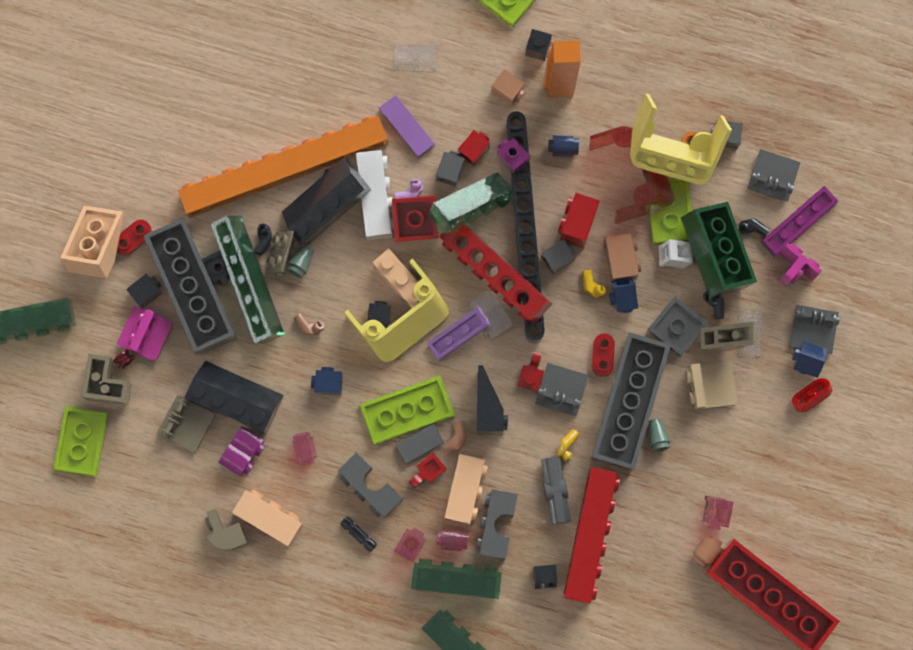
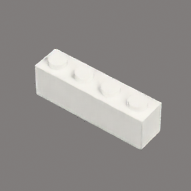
M382 150L356 153L358 173L371 188V191L362 198L366 239L392 238L394 223L393 218L390 219L389 210H392V197L387 198V190L391 189L390 179L385 177L384 169H388L387 156H382Z

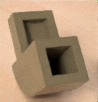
M216 509L206 512L208 515L205 518L209 530L213 529L214 533L206 536L212 545L222 550H234L249 544L241 523L238 522L224 528Z

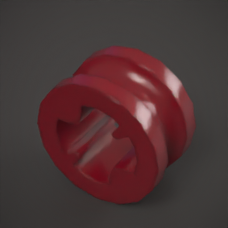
M128 349L122 351L113 360L115 364H119L118 368L120 370L126 368L135 359L134 355H129L130 351Z

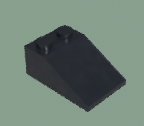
M478 365L477 435L502 436L503 430L508 428V415H504V409L483 365Z

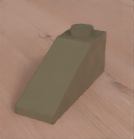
M756 322L700 328L701 350L724 352L756 344Z

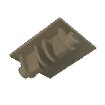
M294 231L279 232L272 237L270 256L265 261V274H274V276L280 278L283 277V274H286L288 266L286 262H289L287 256H291L290 252L294 244Z
M177 395L157 434L195 453L215 414Z

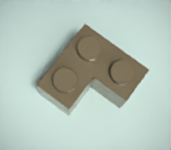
M88 354L81 397L86 400L129 406L132 384L129 381L111 379L114 359L108 356Z

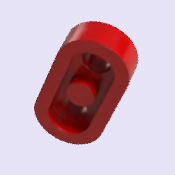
M136 220L122 231L119 236L117 253L122 256H128L146 242L143 235L152 232L151 225L145 220ZM144 227L143 233H137V229ZM126 240L128 242L127 246L121 247V242Z
M606 333L599 334L593 342L592 371L599 377L608 376L614 368L615 341L611 335ZM603 340L607 341L608 347L603 348L600 342ZM605 362L607 368L601 369L599 363Z
M825 378L816 379L797 392L792 398L795 410L801 413L807 412L828 398L833 391L829 380Z

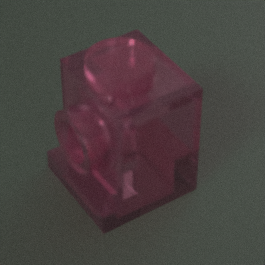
M705 495L704 500H706L702 522L707 523V527L720 530L721 526L729 528L734 502L724 498Z
M414 527L412 530L407 528L394 552L413 563L426 542V539L423 538L424 533ZM409 540L415 541L416 545L414 548L407 546Z

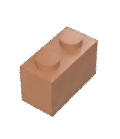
M631 233L605 237L604 243L611 281L631 277L636 279L639 275L638 272H641L640 259L635 257V251H638L636 238L632 239Z

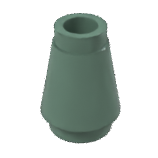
M302 245L289 261L287 271L298 278L306 275L314 250L307 245Z
M661 419L650 420L648 422L649 447L652 448L653 452L669 449L670 439Z

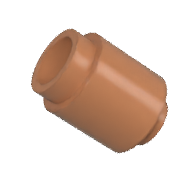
M713 535L710 538L705 536L693 552L694 556L692 559L706 569L708 565L711 566L722 552L723 548L720 547L722 542Z

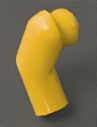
M592 270L581 271L584 291L594 298H601L605 295L606 288L593 281Z
M574 429L561 440L557 451V456L564 462H567L572 457V453L568 449L580 437L579 433Z

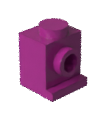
M514 138L510 141L505 139L498 146L497 156L513 174L517 173L530 161L531 155ZM510 150H515L517 154L515 156H511L508 152Z

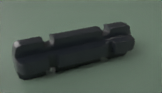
M347 516L341 521L340 525L345 530H348V533L360 544H363V547L368 552H372L376 548L377 543L372 538L370 539L369 535L357 524H354L351 518Z

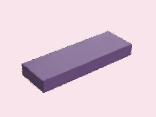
M396 95L379 107L381 113L418 158L435 146L432 139Z
M477 307L427 342L437 360L440 361L491 324L481 308Z

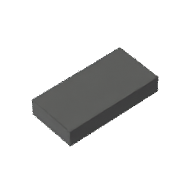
M433 423L396 444L404 461L408 464L440 446L444 441Z

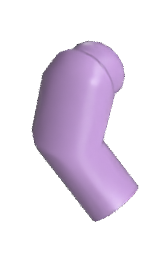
M413 179L407 191L396 192L395 198L419 196L423 190L421 181Z

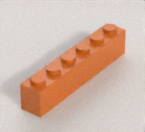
M580 40L553 41L552 48L548 49L544 73V91H548V97L574 96L581 63Z

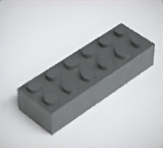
M182 218L143 235L194 353L199 356L237 339L185 220Z
M628 333L592 452V460L631 472L634 471L670 350V344L634 333Z

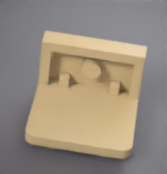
M730 362L701 366L698 363L691 364L688 367L689 370L686 371L687 382L691 383L692 392H689L690 403L694 405L695 410L730 406L737 403L733 368Z

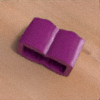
M241 426L218 463L240 477L243 474L248 475L254 466L251 463L255 455L259 457L265 449V445H263L265 440Z

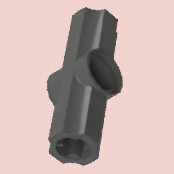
M560 457L542 459L545 479L544 491L546 501L549 502L552 525L571 522L567 501L569 498L566 480L563 478Z

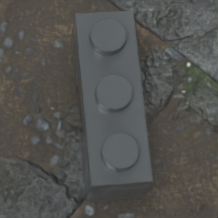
M356 452L338 470L341 474L338 478L347 487L351 484L356 489L354 494L362 502L367 500L372 505L369 509L377 517L382 515L386 518L403 501V498L388 483L380 490H369L365 485V478L372 470V467Z
M492 489L491 494H486L484 506L488 507L487 516L482 515L480 528H484L483 537H478L476 547L477 550H480V555L506 559L510 537L499 535L495 530L494 523L500 516H514L518 494Z

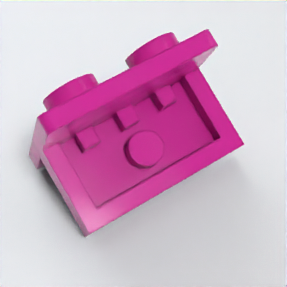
M789 243L780 252V255L792 266L779 282L784 286L789 282L794 284L802 274L813 281L822 272L819 269L820 265L811 258L808 260L802 255L803 251L798 246L790 245Z
M134 306L117 345L157 361L173 326V322L158 316L149 309L144 310Z

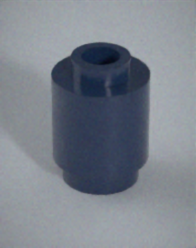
M553 135V138L548 140V152H552V157H573V155H578L579 138Z

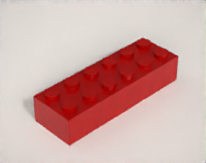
M591 467L588 471L562 599L591 604V600H596L598 587L594 586L595 580L600 578L602 572V565H599L600 557L605 556L607 543H603L604 536L609 535L611 528L608 516L614 512L616 500H613L612 497L613 493L618 491L620 478H616L617 472Z
M731 539L713 564L704 573V575L800 650H819L840 622L735 539Z

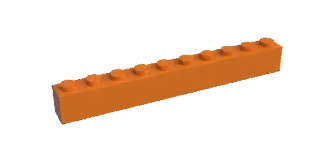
M368 116L362 119L361 123L344 125L342 130L337 132L333 130L322 134V137L315 140L314 138L306 139L301 145L296 147L294 145L287 146L282 149V152L275 155L274 153H268L256 162L250 160L244 162L242 167L237 169H225L221 175L215 177L214 175L206 176L202 179V182L196 184L193 182L187 183L178 192L186 214L191 218L337 164L344 157L350 159L355 157L356 153L369 152L388 145V139L379 116Z

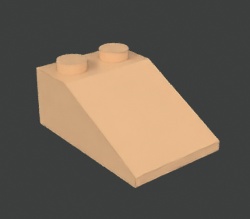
M90 206L83 207L60 257L69 273L108 278L115 262L123 212Z

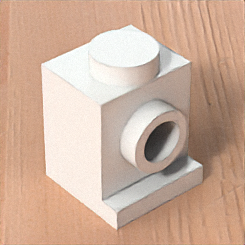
M669 239L658 246L659 266L661 267L671 266L684 269L693 263L694 254L689 242Z

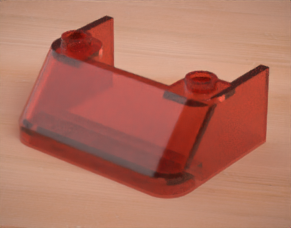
M621 126L591 135L589 139L590 151L614 143L621 148L630 147L633 127ZM641 169L646 184L640 185L635 189L633 195L635 205L615 211V224L669 208L673 203L674 193L668 176Z

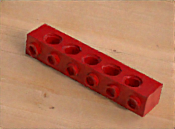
M455 217L440 234L439 238L444 241L442 246L449 252L454 250L459 255L457 259L465 266L469 264L474 269L472 273L480 280L484 278L488 281L487 287L495 294L500 292L504 296L502 300L510 308L515 306L520 311L518 315L524 321L528 322L530 320L536 323L553 304L458 218ZM467 239V246L461 249L460 243ZM482 253V260L476 263V255ZM497 267L498 273L491 277V269ZM512 280V289L506 291V283ZM528 294V302L525 305H522V296Z

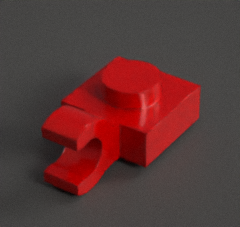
M533 352L530 367L523 365L518 387L536 392L539 391L544 373L543 370L538 369L542 354Z
M433 452L416 466L420 472L410 479L409 483L414 489L425 479L432 483L447 468Z

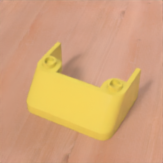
M645 94L633 122L630 159L633 165L637 168L698 185L707 183L715 170L732 131L725 117L719 116L712 134L699 132L694 135L690 145L652 134L655 128L653 116L657 108L651 96Z
M413 259L409 261L410 268L420 279L414 286V295L420 303L385 329L377 320H369L361 326L349 310L345 311L346 318L377 357L385 363H391L442 324L449 316V308Z

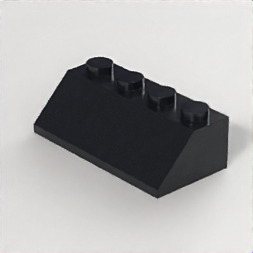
M344 157L282 211L287 228L290 231H294L293 236L301 245H309L367 195L371 188L348 159Z
M207 361L203 363L193 377L185 395L187 400L265 435L284 395Z

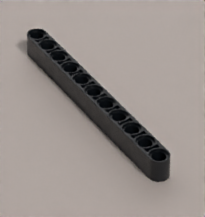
M514 111L507 117V139L509 141L513 138L521 140L524 144L522 148L529 153L526 118L523 113ZM518 119L522 122V125L514 127L510 122ZM515 150L509 151V155L515 156L517 154ZM529 161L517 173L513 174L510 171L519 273L541 292ZM524 181L527 184V188L520 190L516 187V183ZM520 202H526L529 205V209L523 211L517 205ZM528 223L531 229L527 232L522 231L519 227L520 224ZM528 243L532 245L533 250L529 253L524 252L521 249L523 244ZM530 264L535 268V271L527 274L524 272L523 267ZM528 294L522 296V305L528 302ZM544 316L536 323L530 320L528 322L523 320L524 334L527 341L534 344L539 343L543 339L545 332ZM533 327L538 328L541 334L539 337L534 338L529 335V330Z

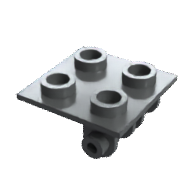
M760 149L747 189L788 202L801 162Z
M796 304L789 347L800 348L802 342L805 341L827 349V354H832L836 327L840 321V317H838L839 312Z
M547 363L535 404L577 416L589 375Z

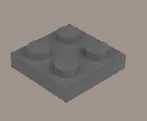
M675 296L651 324L648 331L661 342L670 344V349L681 357L701 333L700 328H705L708 322Z

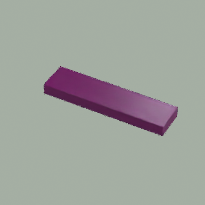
M823 186L768 234L761 243L775 258L788 243L791 244L837 204L838 200Z

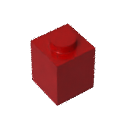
M473 130L458 148V153L474 167L490 149V139L483 132L477 133Z

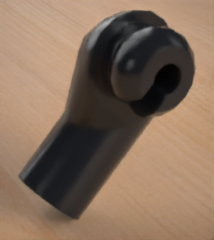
M755 218L743 220L738 225L740 233L749 234L757 232L764 238L771 230Z
M265 223L257 227L259 243L253 251L258 256L263 255L269 248L272 240L271 228Z
M706 290L703 294V299L714 308V319H724L723 297L709 298Z

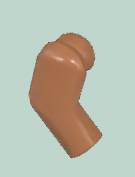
M302 313L293 318L305 335L318 336L324 331L325 326L323 322H308Z
M463 420L453 422L455 435L451 441L446 443V447L450 452L461 450L467 440Z

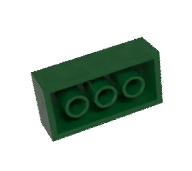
M728 202L694 209L681 217L709 298L743 290L757 282Z

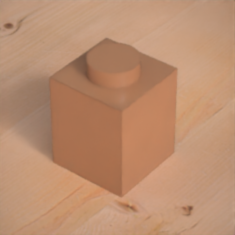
M504 69L492 84L491 91L512 106L515 101L519 102L524 96L525 84Z

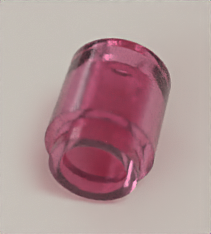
M309 432L294 435L292 446L296 462L301 463L302 466L313 464L314 459L317 458L313 437L310 436Z
M442 528V532L437 534V545L441 546V550L460 552L467 550L468 532H463L460 529Z

